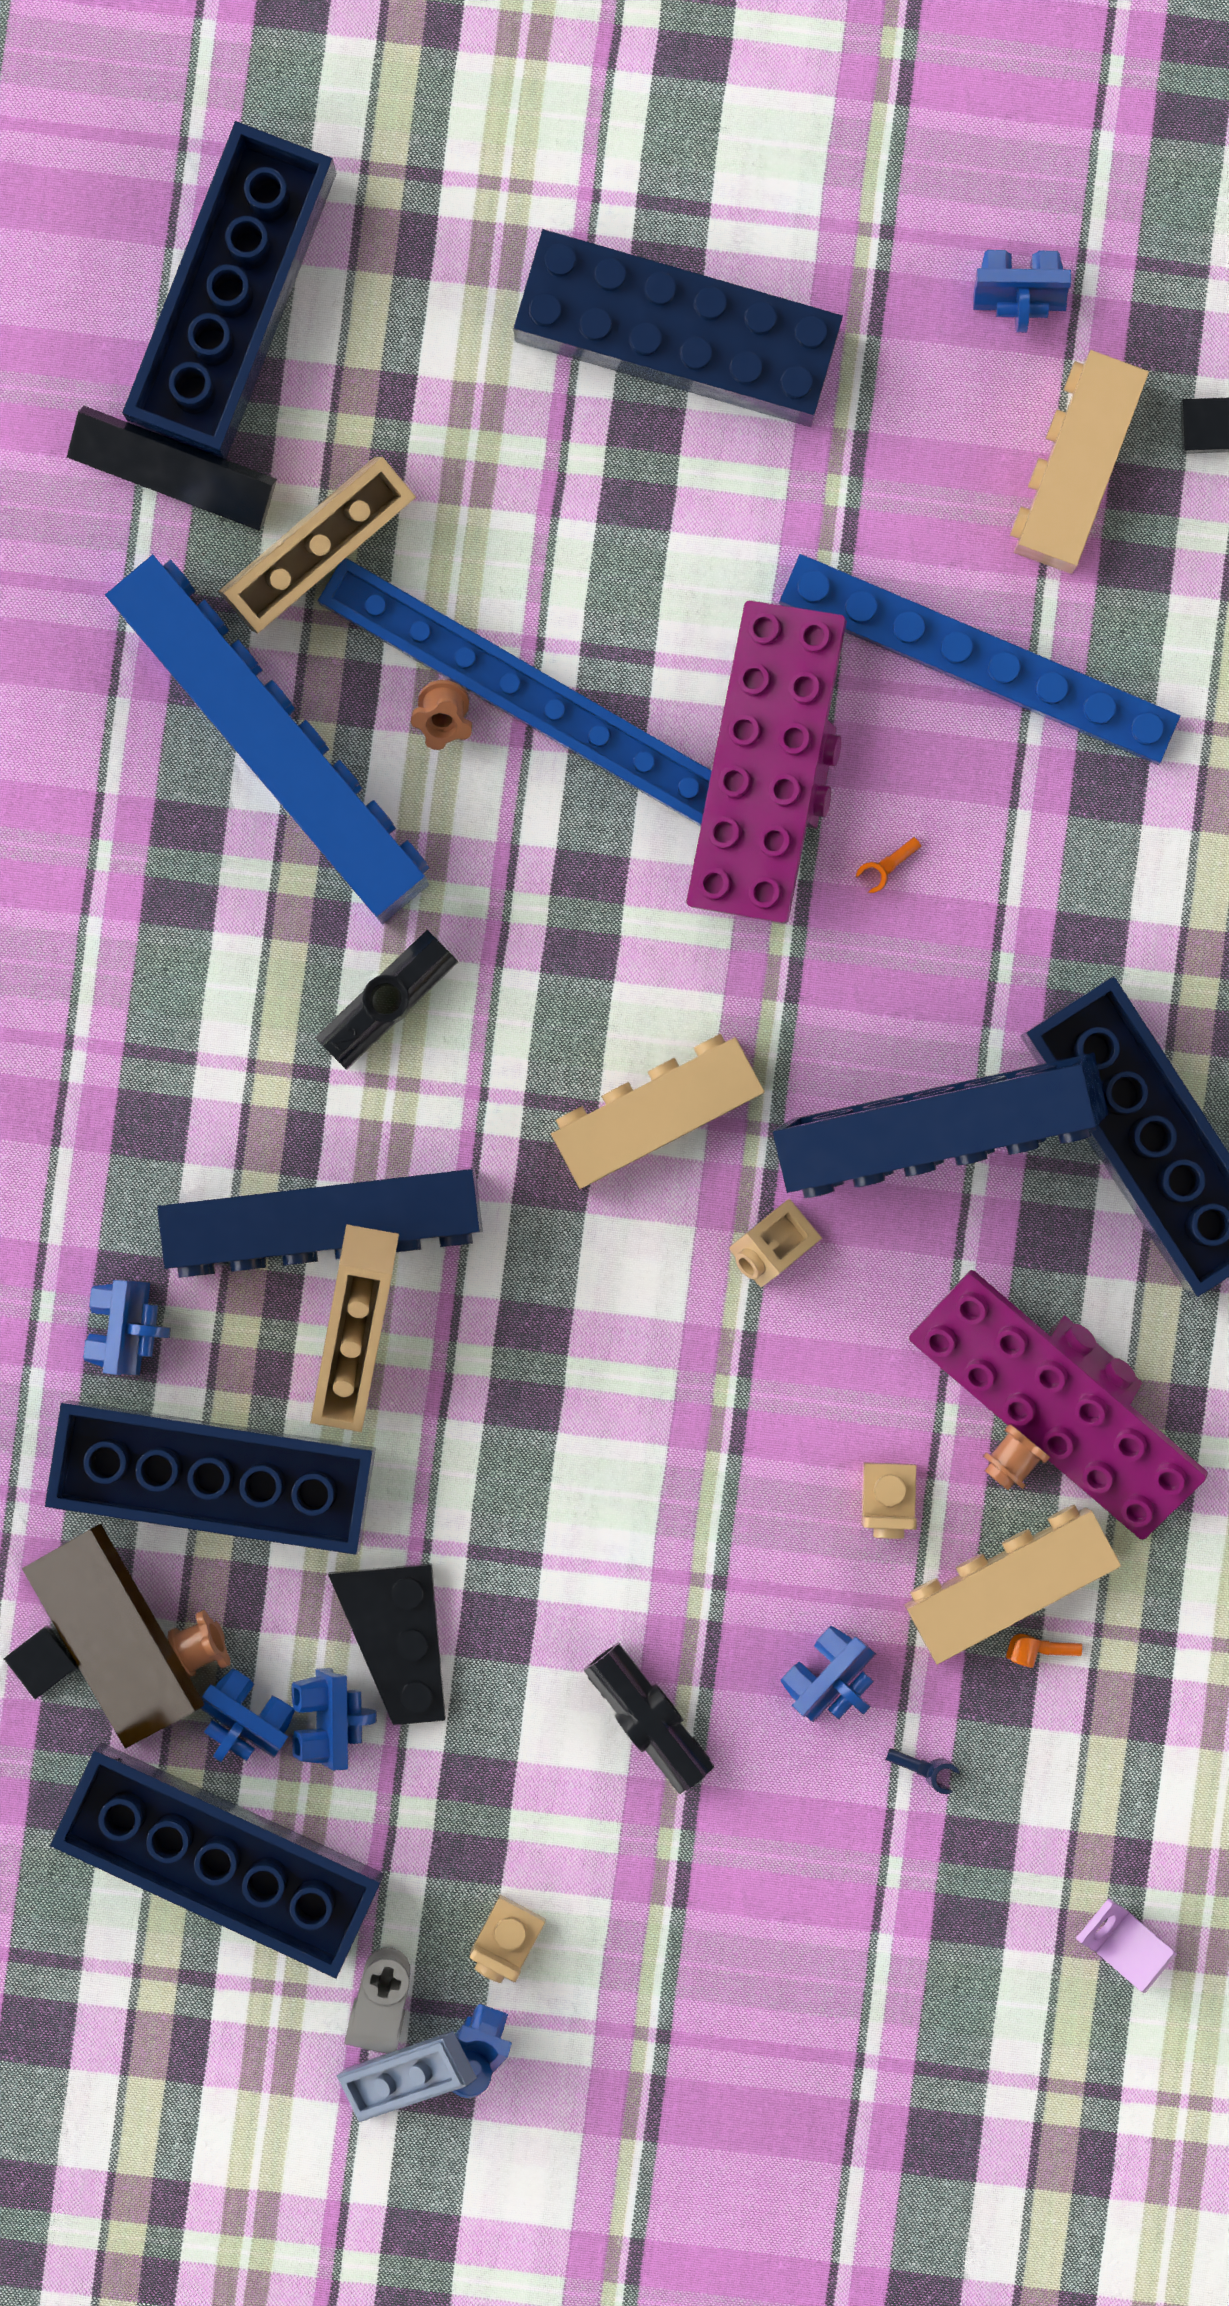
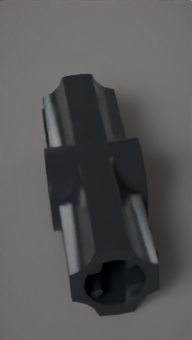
M427 929L379 976L369 981L364 991L315 1038L348 1070L395 1023L405 1018L410 1009L459 962ZM382 986H393L401 994L400 1006L390 1014L377 1012L373 1006L375 992Z
M619 1642L605 1650L584 1668L588 1679L617 1713L614 1716L622 1729L641 1752L646 1751L679 1795L693 1787L715 1768L710 1757L681 1723L684 1720L669 1698L657 1684L652 1685Z

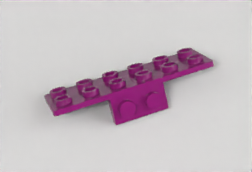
M750 600L745 602L686 900L688 906L782 924L789 921L806 829H817L819 816L826 817L831 802V787L826 786L829 766L837 765L840 756L841 736L835 735L837 728L828 720L847 623L843 615Z
M970 1270L909 1336L911 1343L1007 1425L1011 1424L1050 1457L1048 1461L1141 1540L1146 1539L1207 1478L1208 1472L1131 1406L1143 1382L1136 1377L1133 1369L1125 1361L1114 1358L1096 1342L1094 1336L1087 1328L1073 1323L1065 1315L1047 1334L973 1270Z

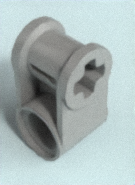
M381 1948L374 1951L368 1957L364 1966L358 1996L354 1998L344 2042L345 2045L385 2054L397 2050L405 2015L404 2005L410 1979V1964L407 1957L401 1951L394 1948ZM384 1967L394 1969V1978L391 1979L389 1986L380 1984V1975Z

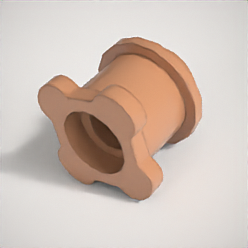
M438 680L424 686L419 693L418 708L414 709L411 715V724L422 731L426 737V746L433 750H441L445 747L446 743L455 739L465 740L472 733L471 721L464 718L469 710L470 699L466 690L455 682Z
M1010 1424L1004 1430L1008 1435L990 1455L986 1452L983 1455L990 1462L984 1471L1008 1491L1014 1483L1021 1489H1024L1026 1485L1023 1481L1040 1461L1046 1463L1050 1458Z
M205 1610L196 1613L198 1624L182 1631L177 1628L171 1629L167 1635L170 1645L189 1678L196 1675V1669L214 1661H217L221 1669L231 1665L224 1642V1632L217 1621L214 1622Z

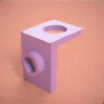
M1107 1899L1076 1937L1082 1945L1096 1952L1143 1993L1148 1991L1177 1955L1171 1947L1127 1909L1111 1899ZM1108 1918L1105 1925L1096 1933L1100 1925Z

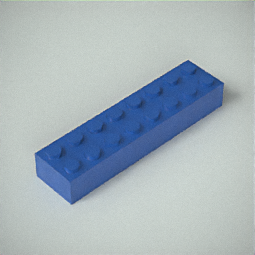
M152 554L109 590L105 596L383 925L430 885L424 875L430 869L427 862L408 840L400 846L390 835L396 829L393 825L394 823L374 800L365 806L359 799L357 794L363 788L339 759L333 765L327 761L323 755L330 749L306 719L300 725L294 722L290 715L296 709L273 680H270L266 685L261 683L256 676L263 670L239 640L230 646L223 638L229 630L204 599L196 606L190 598L196 591L174 562L170 559L162 565Z

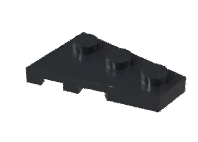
M432 1563L329 1572L328 1576L392 1724L401 1725L445 1721Z

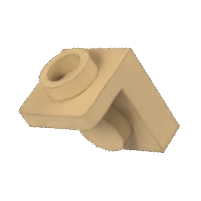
M789 1198L732 1244L729 1249L735 1256L736 1264L741 1272L748 1278L753 1279L760 1287H763L820 1241L822 1237Z
M863 1462L861 1524L864 1528H873V1537L903 1539L905 1529H917V1519L915 1518L916 1464Z
M500 1894L471 1948L469 1958L477 1962L474 1969L481 1975L498 1983H502L504 1978L516 1982L520 1975L521 1967L546 1919Z

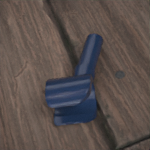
M891 1748L885 1759L925 1777L927 1783L940 1794L947 1795L952 1793L953 1790L945 1785L937 1784V1774L943 1769H950L960 1774L958 1768L946 1759L939 1758L927 1762Z

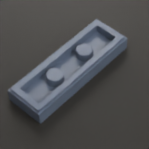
M454 2031L347 2067L336 2075L359 2122L466 2087L477 2079Z

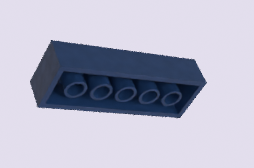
M234 122L122 413L127 422L227 459L337 175L333 158L240 122Z
M542 229L513 331L514 341L520 344L811 427L843 315Z
M1113 976L1020 1036L1039 1065L1095 1053L1108 1115L1097 1125L1096 1131L1090 1132L1091 1137L1087 1138V1140L1188 1296L1199 1297L1229 1277V1152L1119 982Z
M1095 1053L792 1118L774 1130L773 1137L787 1193L802 1190L804 1198H811L834 1192V1187L844 1184L846 1180L853 1179L854 1187L885 1181V1176L894 1173V1170L904 1168L906 1177L928 1173L936 1170V1165L944 1163V1159L955 1157L957 1166L976 1163L987 1159V1154L995 1152V1149L1006 1146L1008 1155L1039 1148L1038 1143L1046 1141L1047 1137L1058 1135L1060 1144L1083 1140L1091 1137L1090 1132L1097 1130V1125L1108 1115Z
M474 1169L157 1206L164 1269L178 1268L179 1278L215 1274L214 1263L230 1262L231 1272L267 1268L266 1257L282 1256L283 1266L318 1262L317 1251L334 1249L335 1259H340L346 1224L399 1234L396 1252L422 1250L420 1239L439 1237L440 1247L473 1244L472 1233L483 1232L477 1176Z
M68 1400L60 1404L45 1507L357 1555L361 1548L376 1447Z
M102 1742L93 1751L50 1844L51 1847L335 1979H337L384 1875L383 1872Z

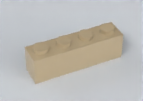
M1090 350L1084 364L1074 361L1064 387V391L1072 393L1067 410L1063 412L1056 409L1046 435L1047 440L1054 442L1048 461L1038 458L1028 484L1029 488L1037 490L1030 509L1020 507L1010 536L1018 538L1014 550L1015 554L1070 574L1076 569L1149 371Z
M374 457L218 592L250 630L259 633L413 501L416 496L383 457Z
M719 1034L694 1047L698 1057L679 1066L676 1059L673 1058L648 1071L647 1073L652 1081L633 1090L630 1083L627 1082L602 1095L601 1097L606 1105L587 1114L584 1107L581 1106L556 1119L555 1121L560 1129L551 1133V1136L579 1189L600 1180L765 1093L737 1038L734 1037L725 1042L722 1035Z
M346 1224L310 1421L312 1424L362 1432L399 1237L397 1233Z
M1075 1505L1066 1507L1050 1516L1047 1520L1051 1526L1033 1536L1029 1529L1019 1532L1001 1543L1005 1551L986 1560L984 1554H979L958 1565L956 1570L959 1575L951 1580L940 1584L939 1580L935 1578L913 1589L910 1592L913 1600L907 1602L904 1606L934 1662L938 1665L1121 1567L1092 1510L1086 1507L1078 1511Z

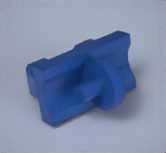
M986 250L982 266L977 268L973 293V310H996V317L1015 318L1016 333H1027L1029 318H1048L1049 311H1066L1068 291L1071 287V269H1063L1058 251L1039 250L1032 254L1031 269H1012L1011 253L1006 250Z
M113 1280V1284L97 1285L91 1288L89 1303L91 1313L109 1315L107 1335H88L84 1346V1361L103 1367V1373L140 1375L142 1356L153 1357L155 1337L170 1338L171 1332L170 1327L156 1325L158 1305L148 1304L149 1282Z
M830 1626L817 1639L814 1645L831 1662L817 1677L799 1661L781 1679V1683L795 1700L791 1706L812 1722L822 1714L839 1694L841 1695L828 1708L837 1719H840L852 1705L863 1715L871 1707L861 1695L874 1681L862 1671L850 1685L848 1684L876 1653L856 1636L852 1639L835 1627Z
M234 1668L215 1687L210 1684L201 1697L205 1705L200 1709L230 1728V1731L212 1720L204 1731L206 1735L220 1743L212 1757L222 1762L230 1750L247 1761L255 1748L240 1739V1735L274 1758L289 1737L284 1733L289 1727L295 1710L274 1696H271L259 1716L241 1705L253 1688L254 1683Z
M332 1668L315 1669L316 1677L292 1683V1704L294 1710L299 1713L316 1712V1729L294 1731L292 1736L293 1756L302 1762L320 1763L333 1771L347 1770L348 1744L362 1743V1726L375 1724L377 1722V1711L362 1708L360 1690L347 1691L346 1675L333 1673Z
M478 2004L473 2016L467 2017L464 2020L463 2025L455 2035L477 2079L466 2087L452 2091L453 2093L463 2098H473L479 2096L488 2088L492 2074L508 2058L512 2042L501 2039L508 2014Z

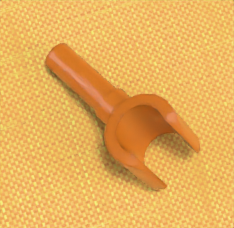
M913 837L879 863L868 862L861 865L857 870L856 878L871 867L876 868L881 874L879 885L867 893H876L882 890L887 884L888 874L922 847L920 842Z
M1018 1633L1011 1638L1006 1658L1016 1664L1033 1668L1038 1652L1045 1655L1081 1656L1082 1644L1049 1642Z

